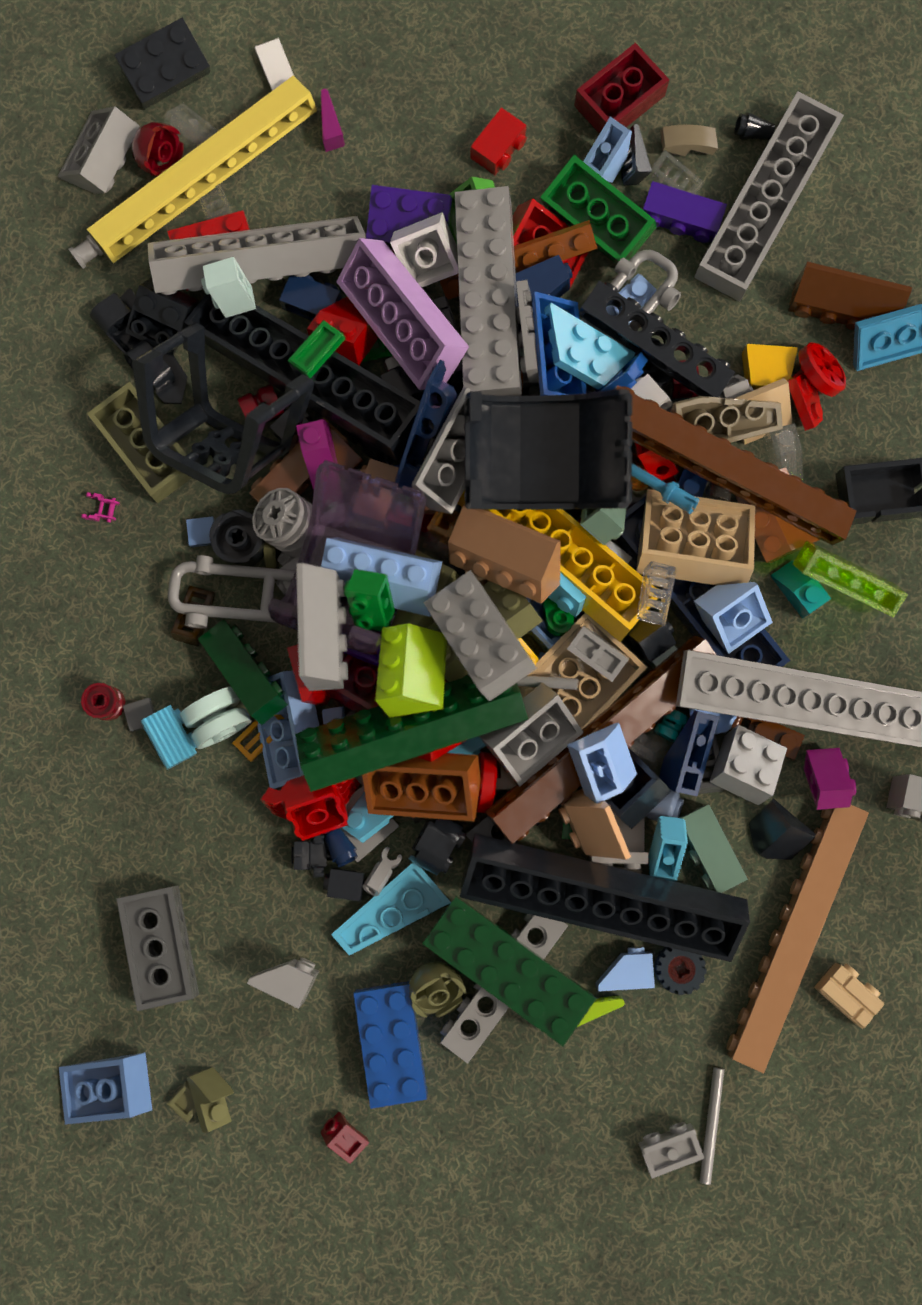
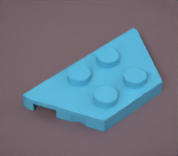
M550 303L545 307V315L550 316L552 327L548 334L553 347L552 357L554 365L599 390L605 386L634 357L635 352L555 304Z

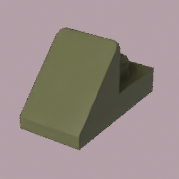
M211 1067L187 1077L202 1133L210 1132L232 1122L225 1097L233 1094L234 1091L220 1074Z

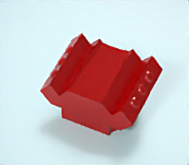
M303 775L288 780L280 791L269 787L260 800L273 815L291 821L295 835L303 841L347 826L348 814L346 804L360 784L355 777L311 792Z

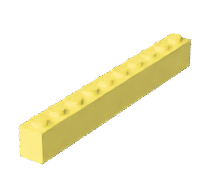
M294 76L290 77L87 229L114 264L318 110L310 91Z

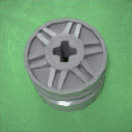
M277 488L269 491L260 499L255 507L252 518L253 529L259 538L293 558H301L314 551L324 537L326 526H323L318 518L322 512L288 488Z

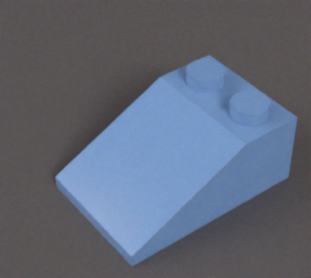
M146 1053L59 1067L65 1125L130 1118L152 1111Z

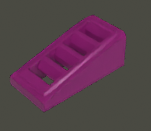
M326 88L322 89V140L325 151L328 152L344 147L345 142L329 92Z

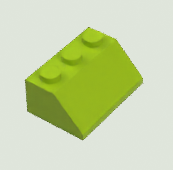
M409 623L382 628L376 702L390 718L443 709L447 639L443 633Z

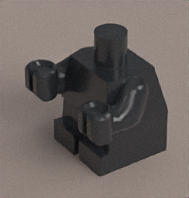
M324 834L312 837L311 842L291 841V869H311L313 877H324L323 871L327 866V861H332L327 844H325L323 839Z

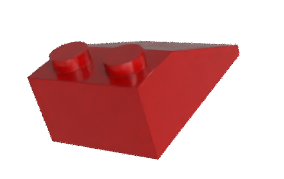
M531 199L518 205L512 216L514 246L569 226L535 199ZM588 252L562 260L563 264L568 263L572 271L573 277L570 278V288Z
M348 297L320 310L307 328L308 335L310 336L324 320L343 333L346 339L335 352L357 365H360L379 338Z

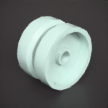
M231 686L197 700L180 713V717L186 727H197L191 735L197 749H203L221 742L251 723L252 720L245 708H235L240 699Z

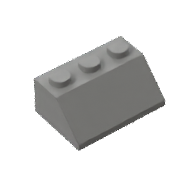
M115 106L92 111L58 177L94 194L108 192L114 184L115 180L113 177L126 161L125 154L128 148L132 147L134 136L140 126Z
M543 682L523 698L528 720L479 736L491 754L519 786L563 751L567 744L572 743L584 733L560 696Z

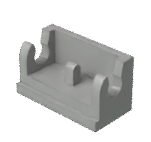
M585 625L567 648L612 682L629 660L628 656Z

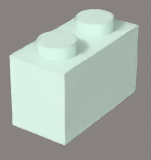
M234 257L203 266L205 277L201 278L203 289L207 295H211L214 307L216 309L220 308L225 318L256 309L252 286Z

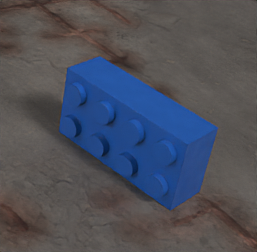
M409 981L357 989L354 992V1000L370 1109L426 1100L428 1092L416 1013L409 997Z

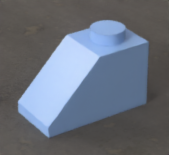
M610 117L583 162L606 181L613 183L627 160L632 131Z
M629 947L628 953H621L598 979L596 989L598 991L655 988L652 953L645 951L644 947Z

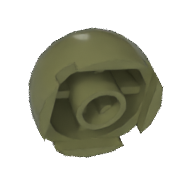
M435 961L420 966L412 974L409 981L411 1005L415 1013L422 1017H427L426 1013H435L436 1017H441L454 1011L463 1001L461 997L463 992L466 993V988L457 970L445 962Z

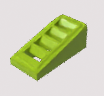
M621 996L596 998L577 1027L623 1007L625 1004Z

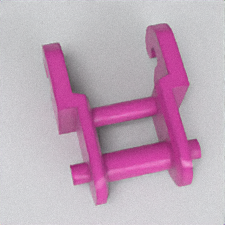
M86 493L87 497L98 499L100 505L98 513L89 516L82 514L81 518L99 522L100 518L107 519L108 523H111V520L116 521L113 513L115 505L120 504V502L115 501L116 498L112 497L110 500L105 499L102 494ZM104 503L109 504L107 515L102 514Z

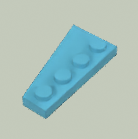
M412 863L385 886L379 896H374L331 935L350 956L387 935L448 905L451 901L420 866Z

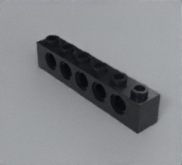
M599 280L582 305L579 316L637 355L642 352L649 363L698 396L719 397L735 374L730 369L731 366L728 362L720 358L715 359L708 354V350L698 343L693 344L685 339L686 335L676 328H669L663 324L664 321L655 313L648 314L641 309V305L636 300L630 297L626 299L618 293L619 291L614 285L608 282L603 283ZM609 305L617 307L619 315L612 316L608 314L606 307ZM635 320L639 322L641 330H632L629 327V321ZM651 336H660L663 339L664 345H654ZM674 351H682L686 356V361H678L674 357ZM697 366H704L708 370V376H700L697 373Z

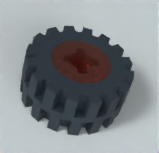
M664 947L658 953L654 963V971L658 982L671 993L677 995L691 994L692 991L700 988L699 985L701 983H704V975L707 972L705 968L706 963L699 954Z

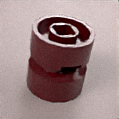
M271 384L259 388L256 395L248 393L237 398L245 417L246 414L259 406L258 403L266 401L267 405H270L278 399ZM282 410L277 415H275L274 418H271L270 420L273 421L275 419H278L284 413V411Z
M95 683L88 686L81 697V705L86 714L104 721L117 719L122 715L124 711L123 705L126 704L123 693L119 689L105 683Z

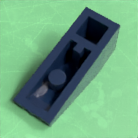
M696 710L690 716L665 755L659 778L670 790L698 796L719 716Z

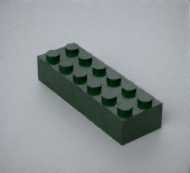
M457 895L423 941V945L562 1047H564L596 1000L592 993Z

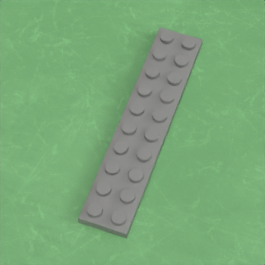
M685 650L683 653L676 706L922 748V692Z

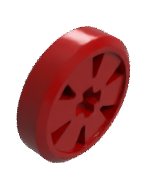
M810 342L799 351L800 367L808 381L819 392L834 397L846 388L845 373L837 359L828 349L818 343Z
M481 752L478 755L481 779L476 812L485 813L493 805L495 796L497 759L491 752Z

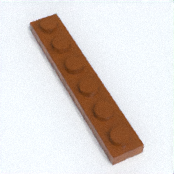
M587 220L514 246L515 273L557 255L560 256L561 260H565L597 249L590 221ZM459 274L440 280L447 300L459 296Z

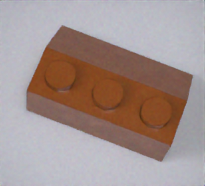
M786 467L780 469V471L790 475ZM735 495L738 503L754 505ZM754 505L755 539L766 563H773L821 540Z

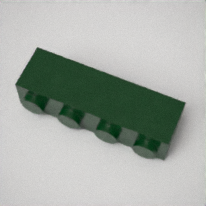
M223 619L198 638V640L249 714L263 725L288 705L282 697L285 691L276 680L271 682L269 676L272 673L262 661L260 663L256 661L255 657L258 656V653L249 642L244 644L242 639L245 635L236 624L231 627Z

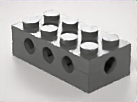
M179 885L118 898L117 904L137 1011L197 997L199 991ZM151 912L157 916L158 922L156 926H152L149 922ZM156 940L161 942L163 946L161 954L154 950V942ZM160 968L168 973L167 982L160 979Z

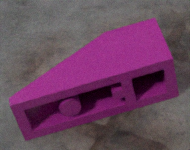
M322 419L296 425L302 454L319 508L346 501L329 423Z

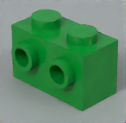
M355 569L350 580H347L344 586V595L349 603V614L352 615L354 626L364 630L382 631V628L389 627L395 613L387 574Z

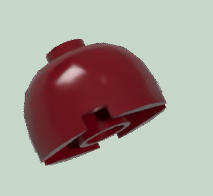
M150 122L141 126L136 132L132 143L133 158L139 168L157 177L182 159L184 146L183 142L179 141L177 135H181L179 130L171 125L159 122ZM156 160H157V161H160V162H163V163H166V164H163V165H160V166H159V165L156 163Z

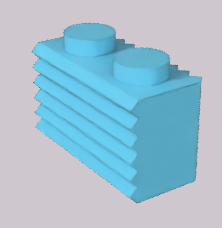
M171 705L141 720V724L166 770L197 754L195 750L197 747L191 738L192 732L186 734L182 726L184 722L180 717V710L178 708L173 710Z
M666 816L658 818L648 856L650 876L674 882L677 881L685 849L687 848L686 845L688 844L686 821L684 819Z

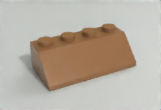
M465 504L463 505L448 541L450 564L466 571L471 570L473 574L542 604L560 585V541L484 509H466Z

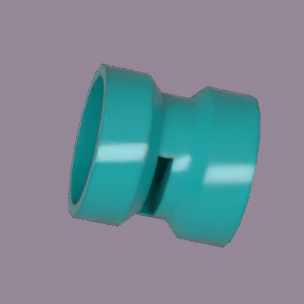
M674 709L670 714L663 716L662 722L656 725L654 732L674 743L689 717Z

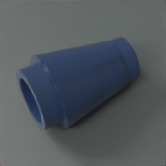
M340 828L324 833L332 862H336L338 867L345 866L358 857L355 852L357 848Z

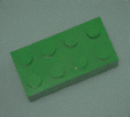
M573 155L540 197L543 205L569 226L589 220L597 249L615 264L622 258L629 261L656 229L654 218L575 155Z

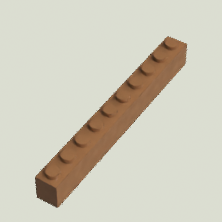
M853 805L846 808L822 809L821 817L824 818L820 828L814 830L816 837L811 841L813 843L812 849L809 854L806 853L801 861L800 868L803 871L800 878H796L791 885L790 894H792L789 905L785 904L780 912L779 919L782 922L779 930L773 931L769 940V945L772 946L768 956L764 955L760 961L758 971L761 974L758 981H754L749 988L748 997L750 1001L747 1008L743 1007L738 1015L737 1023L740 1025L736 1035L731 1034L727 1042L728 1056L733 1060L759 1072H765L869 812Z

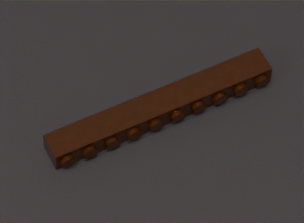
M617 385L614 388L627 389L630 394H633L632 416H630L633 442L831 545L846 540L857 511L849 507L845 501L833 499L826 495L822 489L811 487L803 483L799 477L788 475L778 470L775 464L757 459L752 452L738 449L731 445L729 440L716 437L708 433L704 427L693 425L683 420V417L678 413L662 409L655 401L636 395L628 387Z
M693 635L583 728L582 731L584 733L576 740L618 722L629 749L637 737L642 733L650 731L655 726L657 720L662 716L670 714L676 708L684 651L689 650L716 655L706 639ZM568 746L521 786L517 784L485 811L503 836L512 844L525 838L529 833V829L536 823L546 820L556 806L567 802L571 798L572 793L579 787H582Z

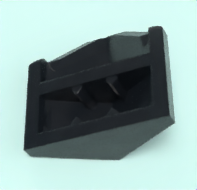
M774 798L749 822L753 848L766 859L791 860L816 837L813 831Z

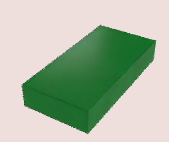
M323 320L288 359V362L302 374L311 378L346 338L343 333Z

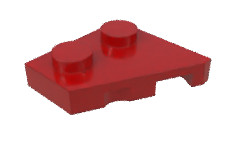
M801 369L787 381L802 425L806 431L815 428L823 420V410L820 405L818 390L808 381Z

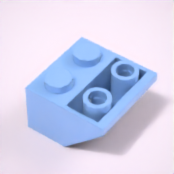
M618 722L567 744L584 794L597 804L622 793L637 775Z

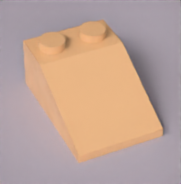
M582 788L573 792L571 798L564 804H561L562 808L558 810L565 825L569 823L573 832L569 836L575 849L580 847L585 855L617 859H628L631 857L612 810L605 801L597 804L585 796Z

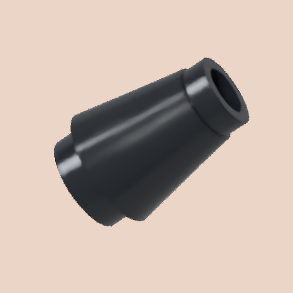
M746 112V114L740 113L736 120L734 134L740 136V139H771L775 131V124L749 112Z

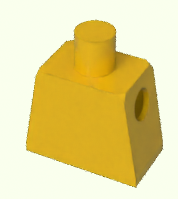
M746 344L742 351L744 378L748 379V383L752 386L753 390L783 378L789 380L792 376L797 347Z

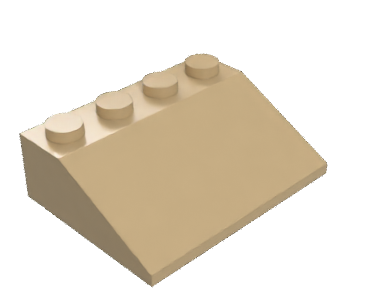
M647 489L636 569L638 573L711 585L749 582L754 571V505L697 497L699 498L697 507L693 509L691 514H688L673 503L662 501L663 497L660 492Z
M584 613L572 628L536 663L537 669L528 674V676L578 679L577 690L550 689L560 696L580 728L583 729L611 706L647 666L625 645ZM584 625L629 657V660L613 682L567 649ZM518 686L522 698L536 688Z

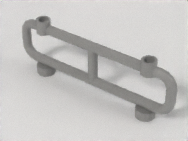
M654 250L639 251L629 261L622 258L615 267V272L618 275L610 284L619 290L627 280L634 276L637 267L643 261H652L667 272V278L642 309L650 314L658 305L668 311L674 308L680 299L681 292L674 288L678 279V271L672 261ZM584 318L581 319V321L585 322L586 324L590 325L591 327L595 328L601 333L612 338L611 336H609L608 334H606L605 332H603L602 330H600ZM632 320L629 327L634 331H638L641 325L639 322ZM586 383V391L590 393L589 389L592 386ZM540 386L529 387V396H539Z
M199 555L196 562H183L172 571L168 588V602L176 612L186 615L185 625L193 628H207L208 617L298 624V613L271 611L275 580L297 581V571L215 564L212 557ZM187 572L200 575L216 574L263 578L260 610L182 603L179 600L181 578ZM352 616L346 618V624H342V629L353 628Z

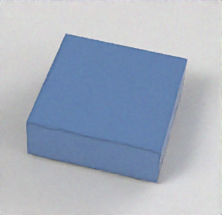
M213 516L186 520L190 547L211 545L209 532L215 521Z

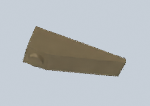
M698 396L673 403L670 411L680 414L683 420L693 425H700L708 433L716 437L725 438L731 443L783 429L781 403Z

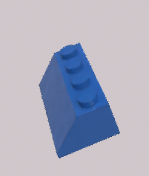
M534 291L531 296L540 395L587 393L584 381L554 365L552 357L553 347L548 331L552 329L550 316L545 315L544 312L545 307L553 303L579 319L578 302Z

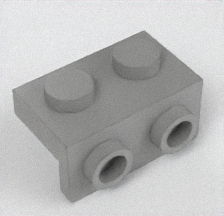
M685 1122L674 1124L669 1128L670 1131L659 1134V1132L648 1134L643 1137L644 1141L638 1143L651 1178L705 1159L696 1137L695 1128L691 1123L687 1125Z

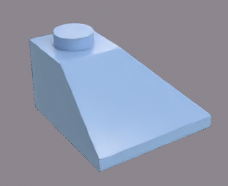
M755 582L716 585L694 601L703 622L728 654L773 623L758 584Z

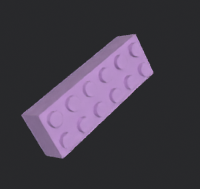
M359 238L337 280V284L418 389L425 390L427 381L440 359L445 363L446 372L443 382L447 383L469 346L384 241Z

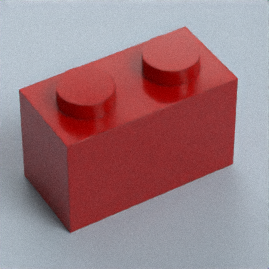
M501 107L471 145L470 158L493 175H496L500 169L505 170L512 159V153L515 150L519 151L527 140L526 124Z

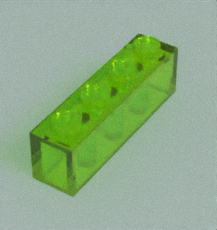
M807 540L793 562V565L803 574L893 618L908 596L898 585Z

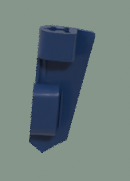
M441 359L427 381L391 490V494L394 496L396 490L408 496H413L412 483L425 461L424 457L430 439L439 434L457 400L455 389L443 382L446 367ZM437 393L442 397V404L437 399ZM429 419L433 422L434 430L429 426Z

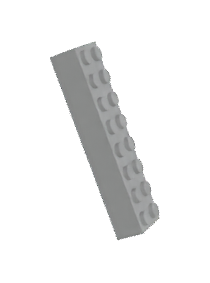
M797 91L701 261L694 278L739 302L741 301L844 116L843 114Z
M509 186L455 192L461 337L469 346L462 358L463 385L471 391H482L484 395L522 396L520 345L518 339L519 326L516 314L517 290L513 219Z
M358 216L148 243V258L155 293H162L164 295L174 294L177 290L188 289L189 291L202 290L201 278H205L203 266L231 257L236 259L250 284L255 283L258 279L265 278L280 280L283 276L288 275L304 277L309 275L310 272L332 273L336 269L344 268L358 239L365 238V232Z

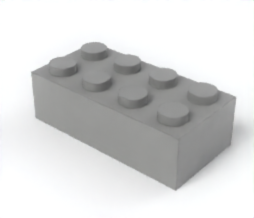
M471 570L424 602V605L477 688L489 701L537 669Z

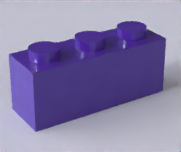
M652 181L643 210L655 219L656 228L661 226L669 229L675 235L686 234L693 236L698 242L708 243L713 242L719 231L727 204Z

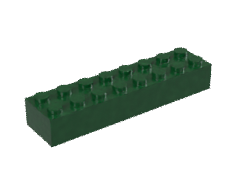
M468 674L461 679L444 683L443 709L390 718L381 706H377L368 710H360L353 715L341 719H333L326 724L314 728H306L296 733L295 737L300 767L310 791L313 792L528 720V715L517 683L489 701L479 691Z

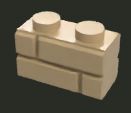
M834 963L814 988L850 1021L863 1029L884 1006V1003L878 998L881 993L868 982L863 985L857 979L859 973L847 963L844 966Z

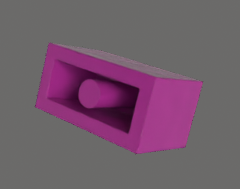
M840 748L807 750L804 772L816 809L850 807L852 796L856 795V783L854 779H850L849 764L847 759L843 758Z

